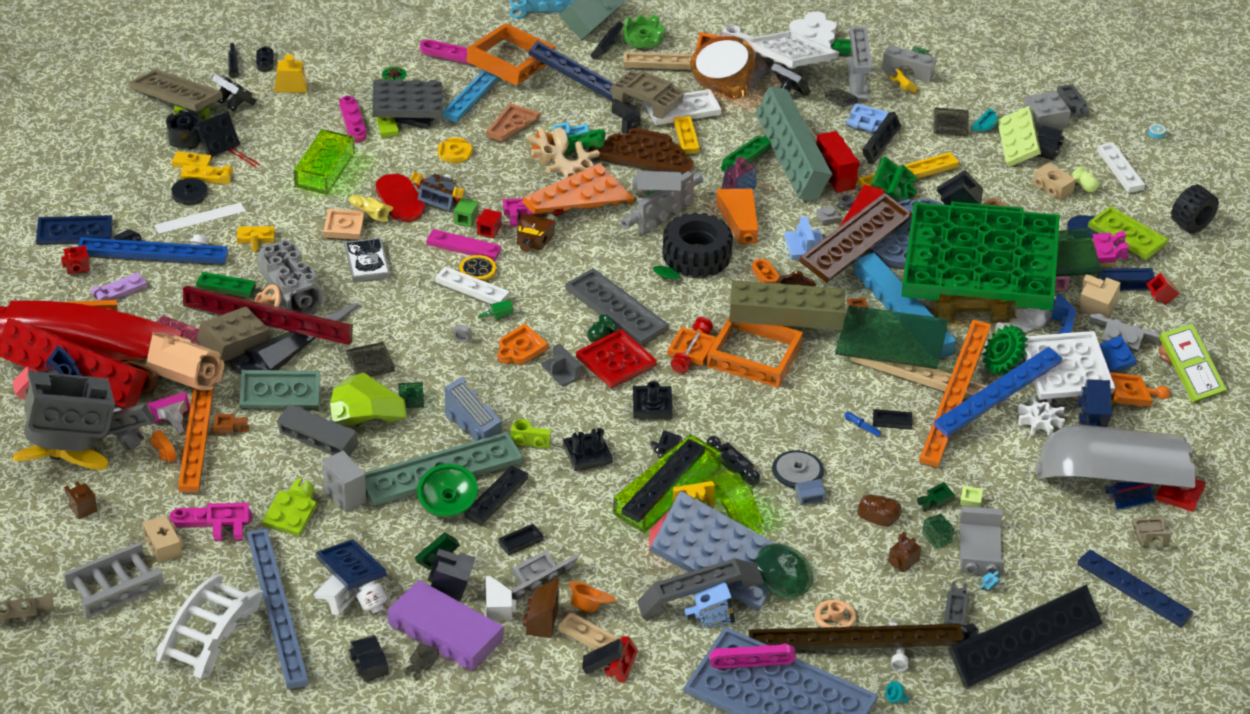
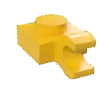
M896 69L898 72L897 77L890 76L892 81L901 83L899 86L906 92L910 90L915 93L919 89L899 69Z

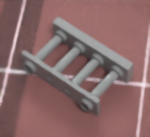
M850 27L852 57H847L846 61L851 100L868 101L865 73H872V62L867 27Z
M141 542L63 573L66 589L76 586L84 598L81 602L86 619L164 587L161 570L157 568L149 571L142 561L144 555ZM134 563L142 575L130 579L123 566ZM114 570L123 583L111 587L103 575ZM95 578L103 591L91 595L84 582Z

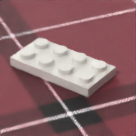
M711 89L684 93L683 101L663 119L654 117L653 105L645 102V106L655 125L673 123L674 117L691 116V119L721 115V108Z

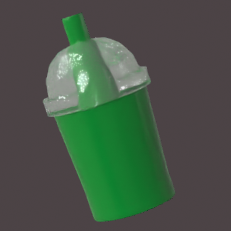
M510 299L487 304L483 308L482 314L478 315V318L484 317L486 321L495 322L497 319L514 314Z

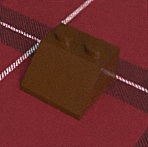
M554 579L534 590L532 599H528L527 611L529 613L524 614L523 619L526 635L545 638L552 637L559 608V579Z

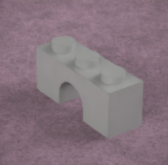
M889 45L883 54L882 70L898 74L896 69L900 70L902 66H908L914 72V79L930 83L935 75L937 58Z

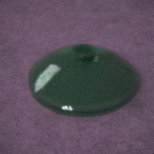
M780 543L764 546L755 558L754 564H757L764 582L762 584L779 596L787 598L802 596L810 589L813 583V570L809 561L801 552L791 546Z

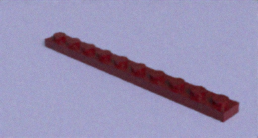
M192 286L183 287L184 306L221 315L247 307L264 325L346 345L352 343V324Z

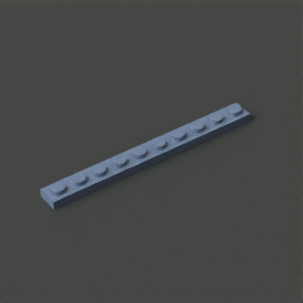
M265 528L248 531L247 539L260 589L264 591L262 597L286 688L288 690L308 686L307 674L268 530Z

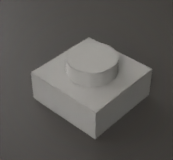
M834 206L816 210V215L822 225L839 223L840 217Z

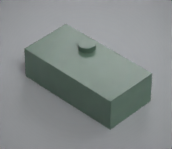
M575 0L559 16L582 40L627 0Z

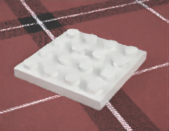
M792 31L744 39L743 46L750 48V51L759 52L763 57L772 58L774 62L783 63L786 67L792 69L797 66L819 64L822 61L830 62L832 59H838L839 55L838 51Z
M1094 331L1025 336L1028 338L1027 342H1025L1028 347L1024 349L1027 353L1024 355L1026 361L1047 347L1052 348L1062 357V363L1033 381L1039 400L1081 396V387L1085 385L1087 379L1110 380L1111 394L1114 393L1115 386Z

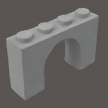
M637 171V175L633 176L632 190H636L637 195H649L648 191L680 192L681 172Z

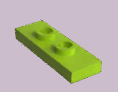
M375 117L381 138L399 136L394 117Z

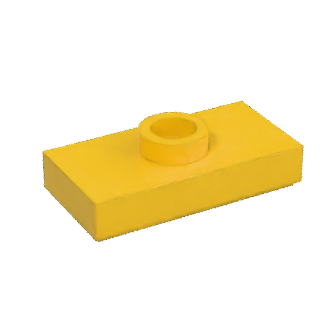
M176 151L172 160V167L183 168V165L209 166L211 155Z

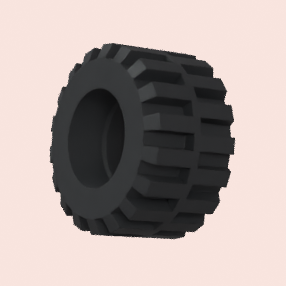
M1199 184L1192 185L1185 189L1176 199L1171 210V219L1188 233H1197L1205 228L1215 217L1219 205L1218 198Z

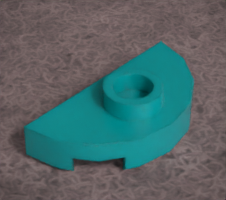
M989 108L972 125V130L978 132L988 131L996 127L998 124L996 112Z

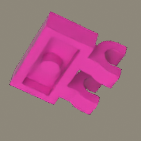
M523 198L503 199L504 215H510V226H518L517 218L522 213L536 216L522 203Z
M1119 231L1114 236L1111 233L1093 234L1098 264L1116 262V258L1128 259L1127 251L1129 247L1128 243H1125V231Z
M249 502L207 503V526H213L214 541H222V525H234V540H243V525H249Z

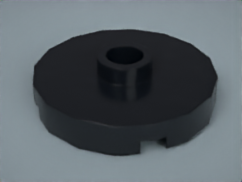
M195 178L179 180L171 188L174 201L177 203L182 202L183 205L187 206L199 204L208 196L207 185Z

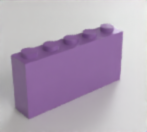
M418 580L388 609V624L392 628L399 629L406 633L408 637L415 638L427 648L438 651L443 657L450 658L461 667H466L471 671L503 641L504 626L421 580Z

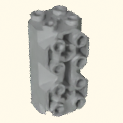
M283 240L282 242L261 248L259 251L260 255L257 257L258 270L269 285L274 284L279 287L281 303L284 308L305 314L314 313L316 311L315 307L323 303V293L318 285L317 274L311 266H307L305 262H302V253L298 247L289 240Z

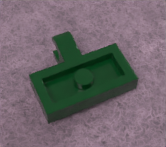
M444 532L415 556L416 562L431 570L438 549L455 554L453 551L460 546L459 541Z

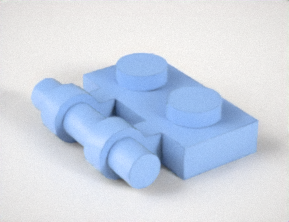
M855 103L850 112L851 119H847L846 125L852 126L856 130L859 128L867 130L868 133H873L883 122L888 112Z

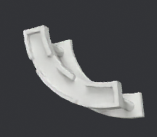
M222 574L210 577L195 589L178 611L163 642L157 648L158 656L156 661H167L173 657L194 666L193 676L200 679L210 677L221 651L218 648L223 638L228 639L237 627L236 621L240 617L244 619L251 613L258 611L264 591L256 588L244 593L221 584L224 577ZM221 592L236 599L231 600L218 595V593ZM210 600L228 609L224 615L221 614L219 616L199 607L205 601ZM192 615L216 623L214 630L208 635L188 628L185 625ZM180 634L204 643L200 657L196 658L174 649Z

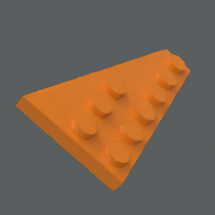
M599 163L525 196L522 203L533 214L553 212L554 209L570 210L571 207H577L578 209L602 207L603 204L612 203V205H619L620 202L630 204L633 203L635 198Z

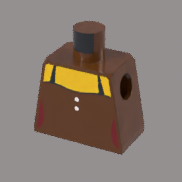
M522 213L517 229V245H520V249L524 252H529L531 248L542 250L555 234V220Z

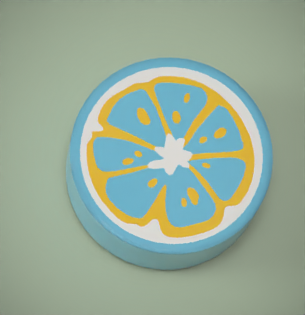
M1152 124L1149 126L1148 135L1154 139L1165 137L1166 128L1163 125Z

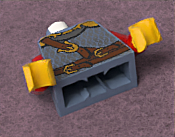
M414 171L410 178V181H413L419 189L418 200L450 211L453 200L459 203L460 199H463L465 189L457 187V181L448 174L442 176L433 173L430 177L422 179L423 175Z

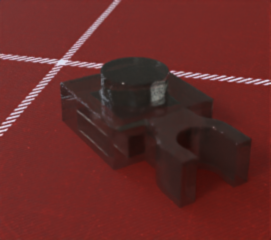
M420 642L409 658L411 665L404 671L405 676L408 677L412 672H416L413 676L418 681L423 669L430 670L440 655L439 650Z

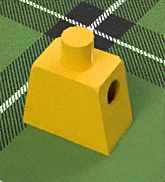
M292 54L285 55L284 61L280 60L277 64L274 92L307 93L308 80L303 62L295 61Z

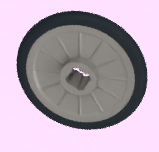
M792 450L776 457L772 464V472L780 483L795 488L794 484L822 479L824 467L815 455L806 451Z

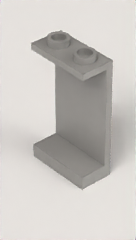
M961 507L959 519L961 573L988 574L992 572L994 574L999 571L998 576H1002L1004 559H1001L1000 526L1002 509Z

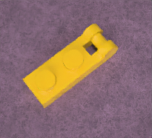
M183 165L180 179L195 178L204 183L229 184L233 168L229 165L223 168Z

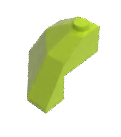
M364 372L347 377L333 389L330 402L332 420L341 426L349 427L376 418L389 423L407 418L405 399Z

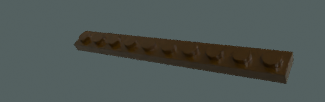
M961 624L748 629L749 637L768 646L788 644L793 646L795 650L953 646L963 641Z

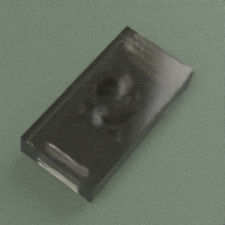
M840 88L825 93V98L838 106L846 107L858 103V98L855 95Z

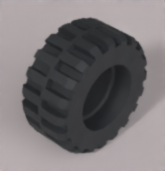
M697 212L682 214L681 217L677 216L673 221L671 220L664 229L663 259L670 268H673L678 273L681 272L683 276L692 275V278H698V276L705 278L710 274L714 276L718 274V271H723L730 263L733 234L729 226L722 219L718 220L714 215L709 216L707 213L697 214Z

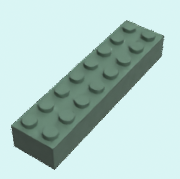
M769 86L755 114L765 134L771 141V146L798 199L816 202L832 173L788 90Z

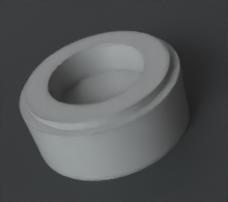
M462 324L456 325L452 332L454 338L461 342H468L472 337L470 328Z

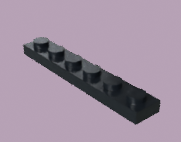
M688 439L622 508V515L639 523L705 453V446Z

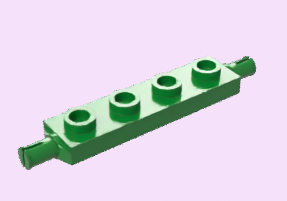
M767 135L754 137L726 156L722 161L721 171L725 172L727 169H731L740 161H742V164L746 162L747 165L770 149L771 141Z

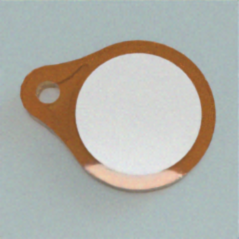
M734 36L717 37L705 42L696 49L690 61L691 71L697 83L703 87L715 90L729 99H739L747 93L749 79L756 65L752 46L744 39Z

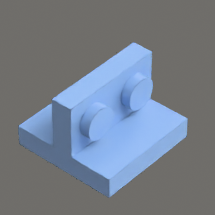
M807 216L800 217V222L796 226L797 231L784 232V239L791 260H799L804 253L823 240L820 229L811 230Z

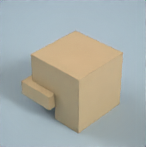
M1086 274L1083 280L1079 311L1088 315L1103 314L1109 319L1119 301L1120 282L1109 278L1103 281Z

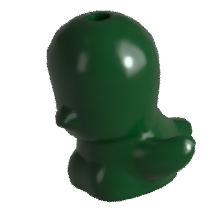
M601 314L599 321L594 322L587 331L589 341L594 343L606 337L607 333H614L617 330L615 321L609 315Z

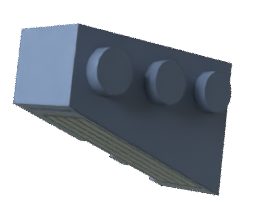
M463 376L445 386L444 413L448 420L455 422L462 431L465 430L475 441L502 433V421L486 403L483 405L476 397L478 393L475 390L471 391L465 385L466 380Z

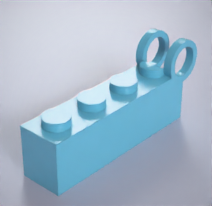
M510 0V6L513 7L510 10V16L514 19H522L526 17V12H563L575 0ZM521 11L524 14L517 16L514 15L513 12Z

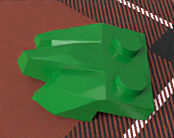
M886 156L881 158L870 186L885 190L884 193L897 199L907 200L909 196L918 193L912 183L918 180L912 171L904 165L897 166Z

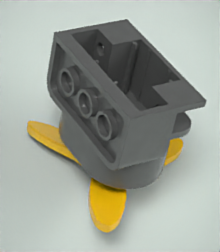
M28 371L27 376L30 385L25 392L26 402L24 410L26 423L24 434L36 446L15 452L13 460L28 461L49 456L53 460L62 458L72 464L90 469L103 470L107 468L109 462L106 457L91 448L95 445L97 438L103 437L108 433L115 408L108 378Z

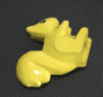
M353 195L349 198L351 205L365 211L373 219L388 222L387 216L393 210L392 206L371 197L367 199L360 195Z

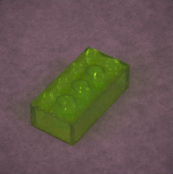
M321 129L294 169V187L328 195L355 154L354 136Z

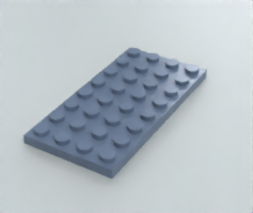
M726 626L684 686V693L729 714H869L878 700L877 694L797 658L794 662L786 665L714 668L710 665L709 654L717 648L766 645Z

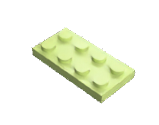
M1029 106L998 119L1005 161L1008 167L1041 154L1033 114Z

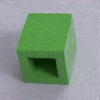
M466 198L460 199L454 210V224L472 228L479 215V201Z

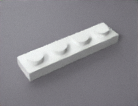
M1114 142L1098 145L1097 152L1128 193L1144 190V182Z
M444 267L436 276V283L490 304L505 301L509 298L508 290L448 267Z

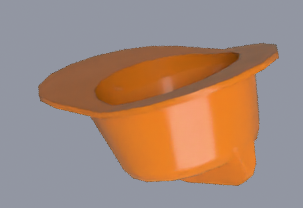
M571 581L569 583V588L572 590L570 603L582 612L592 613L598 609L601 603H613L616 601L613 595L595 589L580 581Z

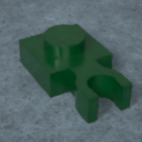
M943 482L927 490V496L917 498V504H923L922 510L925 512L933 505L939 508L955 500V494Z

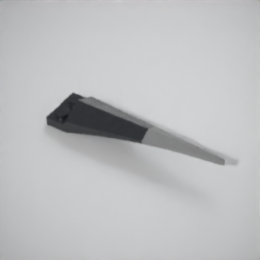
M359 302L322 318L339 321L357 309ZM292 331L286 332L246 349L244 354L230 360V367L240 375L241 370H279L316 337Z

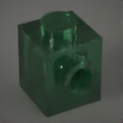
M940 513L924 520L922 534L937 549L952 543L954 528L950 521L946 520Z

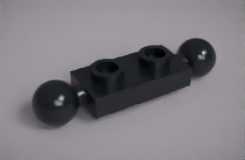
M710 436L706 440L707 449L713 451L712 456L737 478L744 476L746 483L749 485H756L760 481L759 472L753 469L754 464L727 442L722 445L720 438L717 436Z

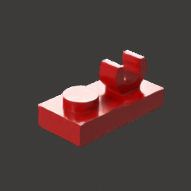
M623 636L620 639L623 642V657L608 664L610 668L604 669L608 677L615 676L618 682H626L638 652L629 636Z

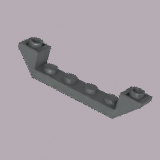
M734 558L656 582L639 598L637 603L644 620L663 614L661 605L663 603L701 592L723 582L728 584L740 580L743 589L764 582L757 564Z

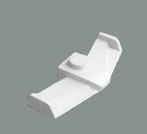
M1020 307L1015 313L1017 318L997 323L996 329L1000 328L1003 330L1004 325L1009 327L1010 324L1019 327L1025 333L1040 329L1051 318L1053 311L1033 308L1023 309Z

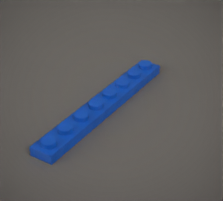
M82 237L78 246L86 245L88 256L225 264L228 255L227 246Z
M1045 348L936 419L934 426L946 437H949L1062 363V357L1052 348Z

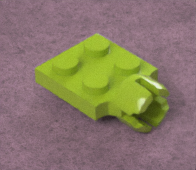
M298 478L293 482L288 491L279 490L262 520V525L300 537L317 507L316 501L312 500L315 494L314 485L310 481L305 480L301 487L300 484L303 479Z

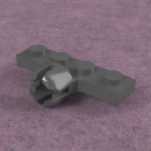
M145 404L113 412L109 431L105 436L115 435L123 448L127 450L134 449L141 444V439H144V434L139 427L153 424L156 418Z

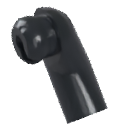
M130 229L113 236L115 240L142 241V236Z

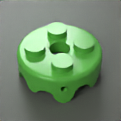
M653 14L651 18L638 15L634 21H632L631 17H626L623 27V38L631 46L636 48H653L664 40L665 25L660 24L658 15Z

